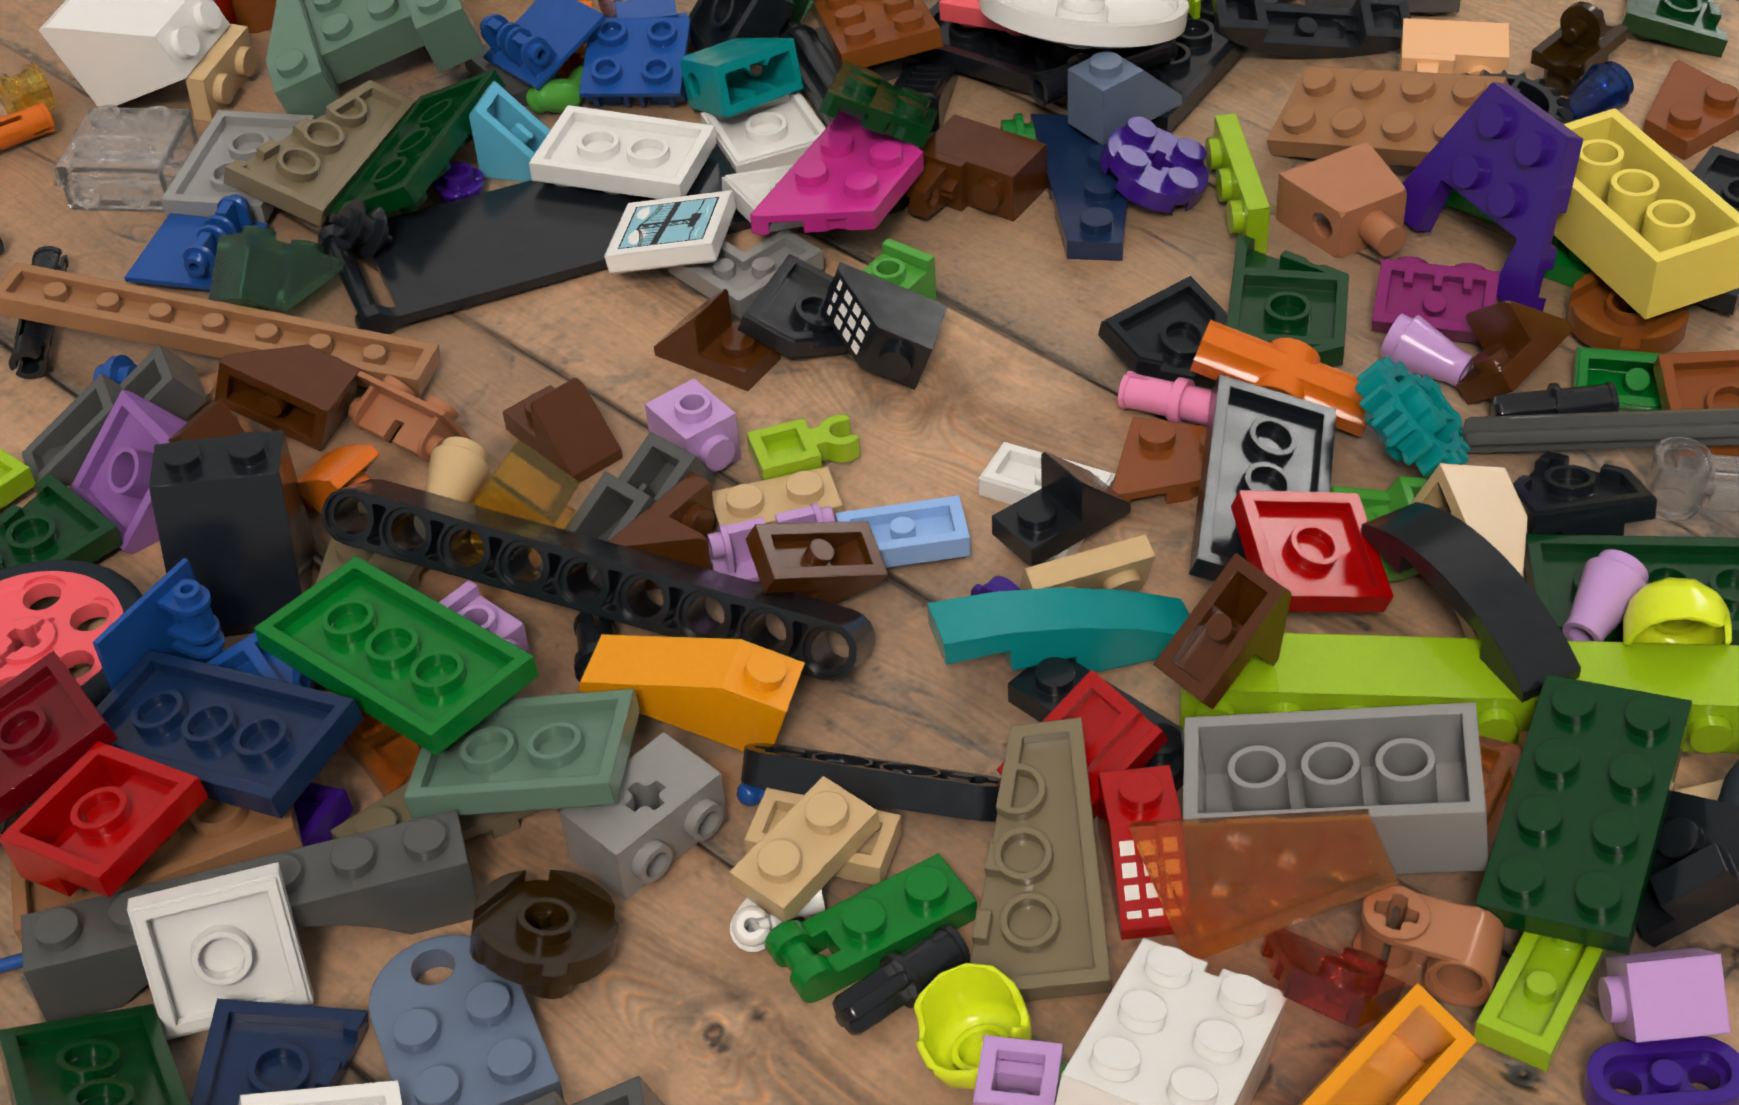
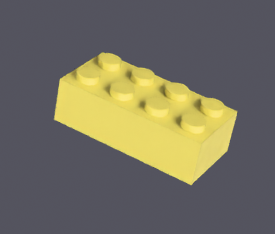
M1615 108L1564 124L1583 138V144L1567 212L1558 213L1554 236L1645 320L1739 288V212Z

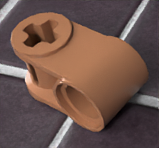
M1380 886L1367 894L1361 908V920L1364 928L1358 931L1351 947V958L1354 965L1365 977L1377 983L1392 984L1409 990L1418 983L1431 996L1454 1006L1477 1007L1488 1001L1494 990L1505 940V927L1499 918L1480 907L1459 905L1417 893L1404 886ZM1398 906L1401 911L1397 925H1391L1389 923L1393 908ZM1386 943L1391 945L1388 961L1382 963L1380 957L1383 946Z

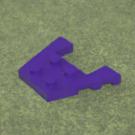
M1492 82L1402 183L1407 192L1404 222L1415 231L1431 232L1452 189L1456 190L1517 239L1500 272L1496 297L1501 301H1514L1543 311L1546 298L1539 297L1545 270H1553L1558 249L1551 242L1558 213L1567 212L1583 138L1510 85Z

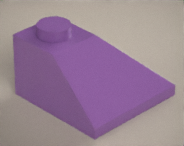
M122 389L77 473L70 490L118 527L123 544L119 546L123 552L135 554L159 541L149 490L155 444L170 443L168 439L188 422L135 393Z

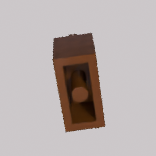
M954 114L926 141L924 148L919 147L923 151L924 170L907 190L909 198L907 207L908 213L928 219L944 206L961 212L969 206L1014 222L1047 189V144Z

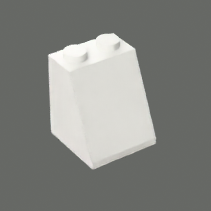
M65 0L38 31L101 111H105L186 79L229 27L230 23L213 0Z

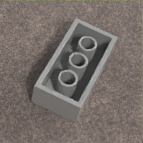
M1476 702L1185 717L1183 831L1191 881L1209 882L1485 871L1488 864L1487 816Z

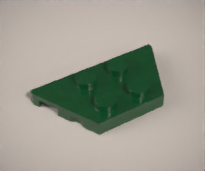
M845 59L825 95L819 112L835 118L838 110L862 120L861 125L865 129L924 148L933 128L938 110L929 106L931 99L922 93L907 87H902L900 90L884 81L877 73Z
M1237 235L1227 326L1269 343L1278 338L1300 340L1318 352L1321 363L1331 367L1343 365L1349 274L1327 265L1313 264L1305 257L1286 250L1280 255V260L1255 251L1254 238L1246 235Z

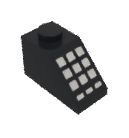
M840 262L821 311L860 368L915 390L933 350L948 306Z

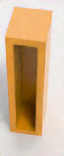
M1417 983L1377 1020L1298 1105H1419L1477 1040Z

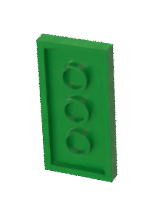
M357 556L350 559L254 627L261 649L331 692L353 698L359 709L436 756L538 677L533 655Z

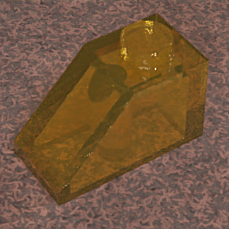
M518 439L470 504L565 529L576 512L575 509L567 504L580 482ZM472 531L471 542L476 551H484L481 538ZM531 547L529 548V554L533 551Z

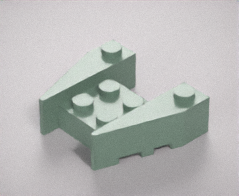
M277 0L266 65L274 93L287 114L314 115L315 119L325 114L328 104L342 97L338 84L422 46L426 47L439 73L486 52L475 23L463 0Z

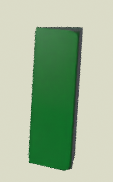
M1577 347L1572 359V387L1613 382L1618 393L1619 410H1662L1653 367L1658 354L1663 353Z

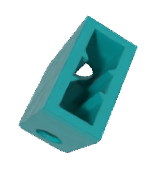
M735 38L683 56L680 60L687 99L691 108L721 117L733 116L804 89L794 38ZM749 65H762L761 74H754L750 70Z

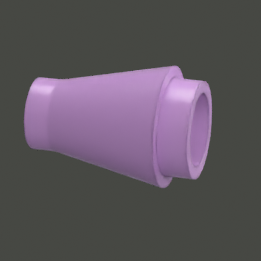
M1403 313L1392 324L1380 349V356L1384 358L1389 356L1395 364L1402 361L1410 373L1415 374L1417 372L1421 376L1428 375L1432 379L1446 382L1456 388V385L1469 373L1472 367L1471 361L1474 358L1473 355L1463 351L1420 315L1411 318Z
M1608 549L1602 551L1598 557L1591 558L1585 563L1570 615L1562 628V632L1568 641L1603 642L1623 621L1629 601L1646 585L1649 579L1647 569L1638 559L1626 552Z

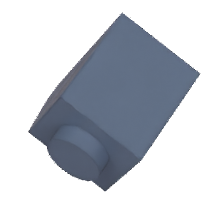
M1109 49L1096 53L1091 58L1068 69V124L1101 145L1107 143L1115 129L1125 126L1130 117L1141 116L1151 121L1182 105L1181 94Z

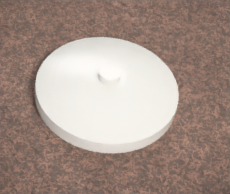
M979 0V8L986 17L995 23L1043 41L1075 49H1116L1160 44L1177 38L1185 31L1189 3L1187 0Z

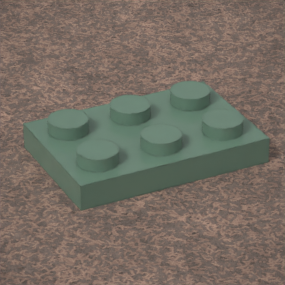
M634 689L511 698L436 756L421 747L403 797L411 819L424 818L457 810L458 816L616 804L640 713Z

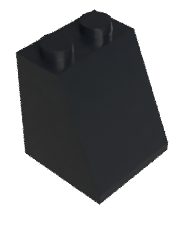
M284 431L246 432L234 436L199 440L184 439L173 443L155 444L149 490L166 574L183 558L188 559L195 580L210 592L212 599L210 607L212 613L219 619L224 637L253 634L255 632L254 627L312 587L315 540Z

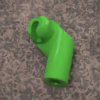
M576 66L567 79H548L539 90L533 87L530 88L526 94V102L529 108L537 114H543L547 111L563 113L568 105L579 106L585 98L579 96L583 66Z

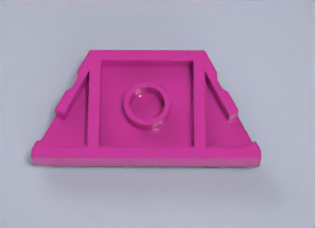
M841 111L750 214L752 233L758 235L770 234V225L772 223L803 221L804 233L827 232L832 229H846L848 231L876 229L924 170L923 151L912 144L894 137L865 129L861 125L862 120Z

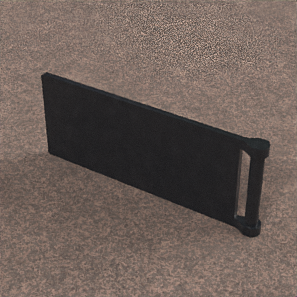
M718 144L715 145L686 196L721 192L722 177L736 174V171ZM530 180L387 218L389 225L388 234L392 235V242L390 245L384 244L371 258L395 307L377 305L352 253V250L357 245L354 244L347 251L338 250L333 233L334 224L325 226L320 230L317 242L323 254L327 258L332 259L357 313L355 316L357 328L389 334L396 327L608 268L604 256L628 203L655 199L627 194L614 195L600 190L573 186L559 187L552 183ZM737 209L734 212L726 235L751 228V223Z

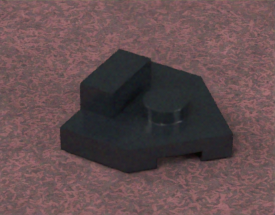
M789 254L742 316L738 331L787 357L850 353L821 311L834 277Z
M1189 276L1102 321L1098 336L1131 371L1137 374L1175 381L1177 378L1182 377L1193 380L1196 386L1213 388L1216 380L1190 371L1210 320L1226 325L1227 313Z
M1547 451L1535 461V470L1529 476L1522 475L1513 483L1527 514V531L1530 534L1624 536L1625 523L1656 519L1657 498L1626 468L1604 464L1600 472L1591 471L1582 466L1569 465L1570 457L1568 455Z
M1672 791L1637 922L1642 938L1654 948L1739 904L1738 805Z

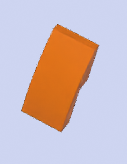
M356 444L339 447L323 455L297 477L305 507L310 512L317 510L322 514L325 500L332 492L372 479L366 472L380 453L372 445Z

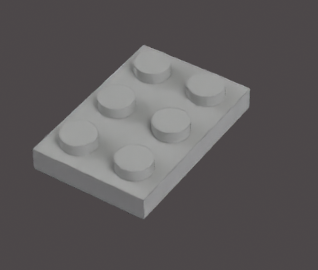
M218 110L161 198L166 217L170 213L210 217L215 215L217 204L223 197L238 194L247 200L252 221L266 223L275 206L224 184L225 167L237 159L245 163L256 156L257 147L270 139L278 143L292 134L295 124L307 117L313 120L315 116Z

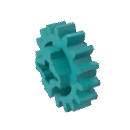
M1389 356L1382 360L1379 358L1357 377L1359 383L1355 385V390L1364 398L1359 403L1365 410V421L1375 430L1384 443L1385 451L1398 462L1404 460L1408 466L1413 462L1416 463L1421 474L1428 477L1440 463L1463 465L1470 459L1466 454L1470 451V446L1461 438L1463 436V429L1460 427L1462 426L1461 416L1451 407L1442 394L1441 386L1428 375L1421 377L1417 372L1413 375L1402 361L1395 364Z

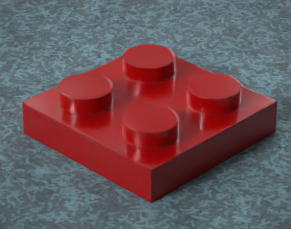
M1239 490L1231 505V510L1246 559L1292 593L1288 612H1385L1394 595L1379 552L1361 535V526L1363 523L1368 522L1359 493Z

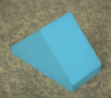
M493 81L469 114L479 170L483 172L485 178L517 182L530 181L529 162L551 130L497 82Z

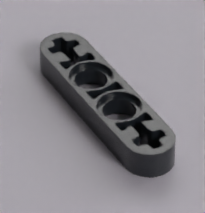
M753 743L747 744L744 747L741 782L750 786L764 789L772 788L805 795L824 776L869 805L975 821L993 822L997 818L996 803L1001 778L779 744Z

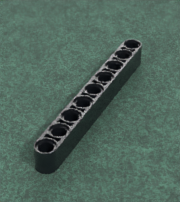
M369 479L334 491L325 500L322 508V521L326 531L334 540L344 545L669 637L742 639L804 662L801 674L821 680L834 681L845 677L871 655L875 646V632L871 622L864 614L854 609L793 592L764 594L760 583L383 479ZM358 500L362 502L367 510V523L359 514ZM415 516L423 522L425 539L415 529ZM472 531L482 540L484 545L483 556L472 545ZM530 547L535 549L541 556L543 562L542 573L536 570L529 560ZM588 563L594 565L600 571L603 579L602 589L595 587L590 582L587 575ZM647 579L656 583L663 594L662 606L653 603L646 592ZM707 596L717 600L724 611L723 623L713 620L708 614L705 607ZM767 613L777 616L784 623L786 628L785 640L774 637L768 631L766 625ZM828 631H835L843 636L849 647L848 657H841L829 648L827 642Z

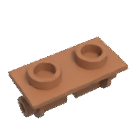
M362 371L358 372L357 376L368 389L362 398L354 399L348 409V415L353 420L356 428L389 443L400 425H403L392 442L397 447L426 462H430L432 450L440 446L446 438L458 436L471 440L455 421L459 416L458 412L443 400L433 395H429L425 401L415 397V392L410 387L390 375H386L381 381Z

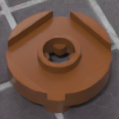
M1592 271L1581 277L1574 284L1566 320H1568L1573 328L1570 334L1576 336L1591 348L1666 353L1675 348L1684 339L1689 313L1687 312V306L1645 320Z

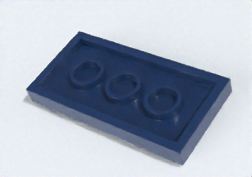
M148 650L96 707L118 737L110 745L199 777L208 795V799L281 819L363 720V716L353 698L153 650Z

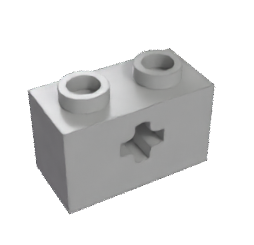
M665 732L627 760L616 804L570 807L560 811L569 857L624 901L646 884L660 879L673 862L698 842L706 841L712 837L721 824L728 819L721 773Z

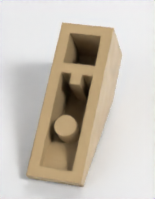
M1440 463L1410 504L1415 502L1429 504L1457 517L1490 542L1523 577L1528 517L1505 467ZM1455 611L1466 638H1481Z

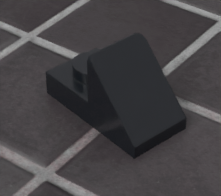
M1043 452L1041 455V489L992 515V535L1031 567L1041 564L1130 513V503L1091 471L1048 452Z

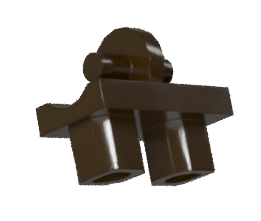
M1582 1L1574 3L1562 13L1560 29L1532 50L1530 63L1545 69L1543 79H1545L1546 87H1557L1561 89V96L1570 97L1579 89L1580 79L1584 74H1598L1607 67L1609 54L1627 40L1629 27L1621 24L1615 26L1606 25L1604 13L1599 7Z

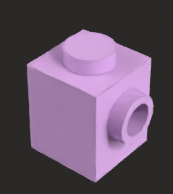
M693 378L645 404L649 433L653 432L694 454L712 474L741 459L736 413L696 379Z
M1687 948L1605 957L1608 977H1601L1599 979L1598 996L1603 1018L1607 1024H1614L1615 1034L1640 1043L1731 1033L1721 954L1700 948Z

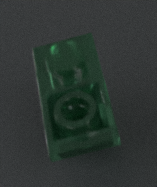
M243 226L242 233L219 236L209 300L271 312H287L343 271L344 259L323 254L324 246L316 242L291 240L289 244L276 240L277 232L258 226Z

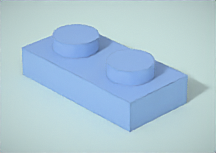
M959 495L836 513V522H869L886 568L971 556L970 534Z

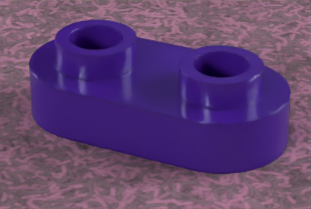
M1705 1036L1640 1043L1633 1041L1609 1043L1598 1048L1591 1055L1583 1080V1095L1588 1105H1739V1053L1728 1044ZM1691 1084H1703L1711 1090H1698ZM1614 1089H1623L1628 1091L1632 1095L1622 1094L1615 1091Z

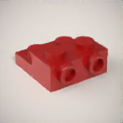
M97 741L0 835V842L22 878L69 897L80 887L110 898L208 798V795L197 776Z

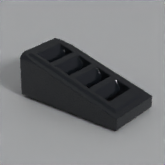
M909 62L893 86L900 90L902 87L913 89L931 99L929 106L938 110L931 130L936 132L942 126L959 72H957L956 67L951 65Z

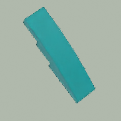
M1057 587L998 591L927 603L928 623L946 665L1004 652L1012 671L1036 666L1042 660L1051 657L1071 658L1088 670L1092 669L1094 672L1154 660L1160 656L1190 615L1181 598L1119 589Z

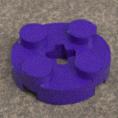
M1141 116L1130 117L1125 126L1115 129L1111 133L1100 156V165L1104 174L1106 175L1110 167L1112 173L1118 178L1115 188L1127 199L1153 211L1171 213L1175 204H1186L1185 210L1193 208L1200 199L1209 179L1208 170L1203 162L1207 152L1199 142L1191 138H1179L1168 131L1157 128L1153 122Z

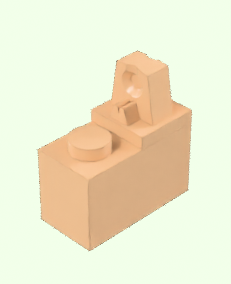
M1403 18L1398 71L1448 74L1468 73L1471 75H1480L1482 70H1486L1490 74L1501 73L1503 70L1508 71L1509 23Z

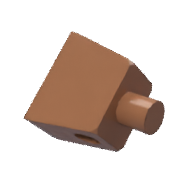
M1364 142L1279 173L1276 219L1333 257L1344 258L1370 247H1373L1382 256L1388 257L1397 253L1406 241L1407 233L1403 225L1407 192L1405 186L1369 143Z

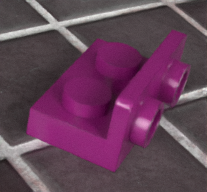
M1412 256L1399 257L1396 260L1382 258L1371 331L1388 333L1394 321L1402 313L1411 318L1420 315L1450 340L1480 344L1466 320V315L1469 312L1496 303L1500 271L1486 270L1483 266L1474 263H1460L1455 266L1428 264L1425 260Z

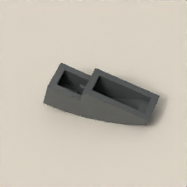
M158 345L120 384L101 373L22 452L25 465L30 467L35 482L38 483L44 476L50 473L65 486L73 483L122 389L135 393L185 421L208 401L195 367L163 346Z
M650 432L618 478L606 471L603 473L564 530L609 541L691 472L710 482L715 477L697 456ZM543 562L536 569L541 573L543 571ZM588 563L587 575L590 582L595 587L602 589L603 579L600 571L594 565Z

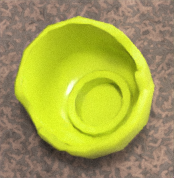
M1671 577L1646 584L1629 601L1623 618V644L1631 645L1632 642L1730 645L1732 642L1730 612L1722 597L1715 590L1696 579Z
M964 963L943 971L918 994L914 1003L919 1031L918 1041L916 1042L917 1049L927 1069L934 1073L938 1081L950 1088L975 1089L984 1035L1031 1040L1032 1038L1031 1018L1018 987L1013 980L994 965Z

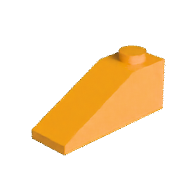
M602 634L582 676L578 691L587 693L634 689L640 707V714L744 752V747L747 744H775L805 663L742 639Z

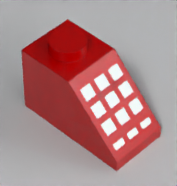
M1170 765L1100 772L1098 776V831L1121 940L1194 932L1183 818Z

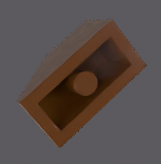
M308 344L228 354L219 362L215 401L222 399L229 410L275 431L283 430L284 435L318 451H322L348 416L349 406L356 396L359 379L357 374L360 368Z

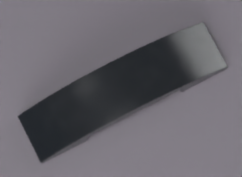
M1212 0L1216 32L1219 35L1257 51L1288 57L1346 58L1396 50L1401 46L1403 18L1411 19L1407 0H1356L1352 8L1264 2V0Z
M1419 502L1362 524L1361 535L1398 573L1415 568L1483 639L1480 659L1522 703L1540 695L1546 674L1570 679L1579 678L1581 667L1565 636L1546 606L1516 568L1490 542L1469 525L1442 509Z

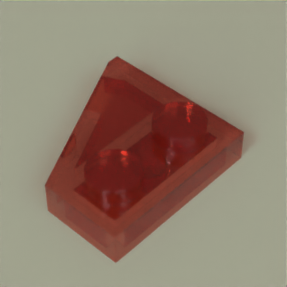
M1275 924L1269 926L1260 950L1262 956L1272 959L1268 969L1272 976L1279 981L1277 986L1283 997L1353 1029H1358L1380 1018L1399 1000L1405 982L1385 974L1388 964L1372 954L1350 947H1345L1343 953L1340 954Z

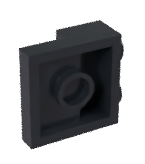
M698 0L688 16L691 19L690 38L698 51L735 38H776L778 33L788 25L796 4L793 0Z

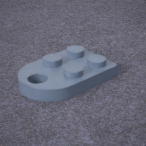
M443 935L415 943L393 957L378 974L369 997V1014L391 1080H398L402 1105H522L553 1091L564 1099L559 1077L521 984L506 980L490 971L486 966L477 963L469 952L471 936ZM446 967L454 970L449 978L435 985H424L417 982L422 974L433 968Z

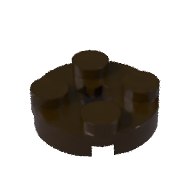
M526 870L508 873L495 879L484 887L475 899L469 952L477 963L486 966L490 971L506 980L527 986L533 995L543 999L562 998L570 992L573 984L583 983L592 979L611 963L616 951L619 922H616L614 918L615 904L611 896L598 884L575 873L560 870H550L549 880L536 879L525 881ZM551 926L558 927L556 930H543Z

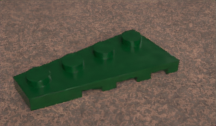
M1627 0L1621 25L1629 27L1628 32L1639 39L1646 41L1658 40L1720 58L1728 42L1726 30H1720L1718 25L1722 16L1719 3H1713L1712 0Z
M50 473L34 485L37 495L23 508L12 504L0 515V570L23 563L53 559L86 561L94 564L100 558L123 544L118 527Z

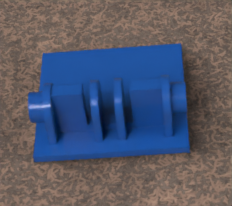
M536 0L515 23H509L500 14H491L483 18L480 23L482 38L490 46V49L483 58L520 81L539 90L548 79H552L558 73L564 62L581 45L590 40L594 31L602 24L606 16L577 0Z
M690 17L606 18L587 42L579 96L585 97L586 102H594L596 107L623 105V99L626 107H632L634 97H638L641 107H647L649 97H651L652 105L677 107L678 102H687L680 60L687 54L691 24Z
M238 194L223 197L217 204L215 215L210 217L170 213L124 277L125 281L152 284L154 286L200 289L207 292H227L268 230L269 225L264 222L252 221L247 200Z
M183 558L92 642L111 691L148 650L203 663L224 652L223 648L226 640L221 631L219 619L212 613L210 592L195 580L188 559Z

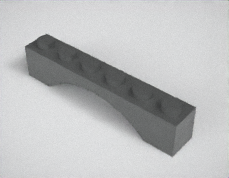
M457 810L115 892L110 898L99 896L21 915L24 976L46 1022L121 1008L149 984L127 911L128 898L279 862L296 927L348 925L382 928L412 935L472 920L475 899L478 895Z

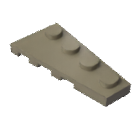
M368 80L328 104L324 115L313 120L307 117L295 124L292 134L277 143L275 140L270 139L257 147L255 157L245 163L237 159L225 167L223 183L321 227L329 217L327 214L329 209L416 100L372 80Z
M1073 718L1013 725L1010 727L996 803L997 818L992 843H989L984 870L986 877L980 909L976 911L973 927V948L970 963L994 965L1015 982L1025 1002L1110 993L1113 987L1082 719Z

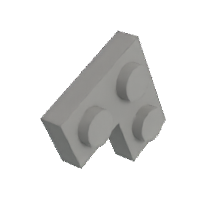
M784 229L746 252L739 250L724 240L715 262L668 267V272L709 299L723 289H727L731 313L742 319L744 313L789 254L822 270L824 269L823 250L792 231Z

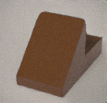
M723 289L688 314L654 346L655 356L749 391L781 360V355L778 351L738 331L739 326L732 324L727 289Z
M1502 301L1469 312L1466 315V320L1484 350L1472 359L1471 362L1474 368L1456 386L1468 405L1493 398L1496 395L1511 393L1573 331V328L1568 320L1514 301Z
M573 378L557 388L549 385L502 411L506 430L574 486L623 458L619 444L586 387L578 378Z
M691 472L608 542L711 570L708 541L706 539L707 534H710L716 528L711 482ZM647 579L646 590L660 589L656 583Z
M868 521L755 524L746 537V542L764 594L793 592L836 604L883 582L888 575Z
M1235 553L1153 665L1203 704L1214 709L1254 654H1257L1273 666L1277 663L1292 593Z

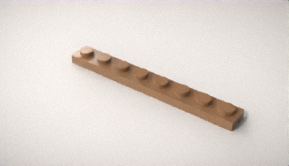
M19 262L14 264L0 282V315L155 346L161 345L165 348L221 359L228 354L308 344L360 368V371L381 381L386 375L393 376L410 387L415 392V397L417 398L421 397L441 362L439 344ZM359 378L357 386L367 387Z

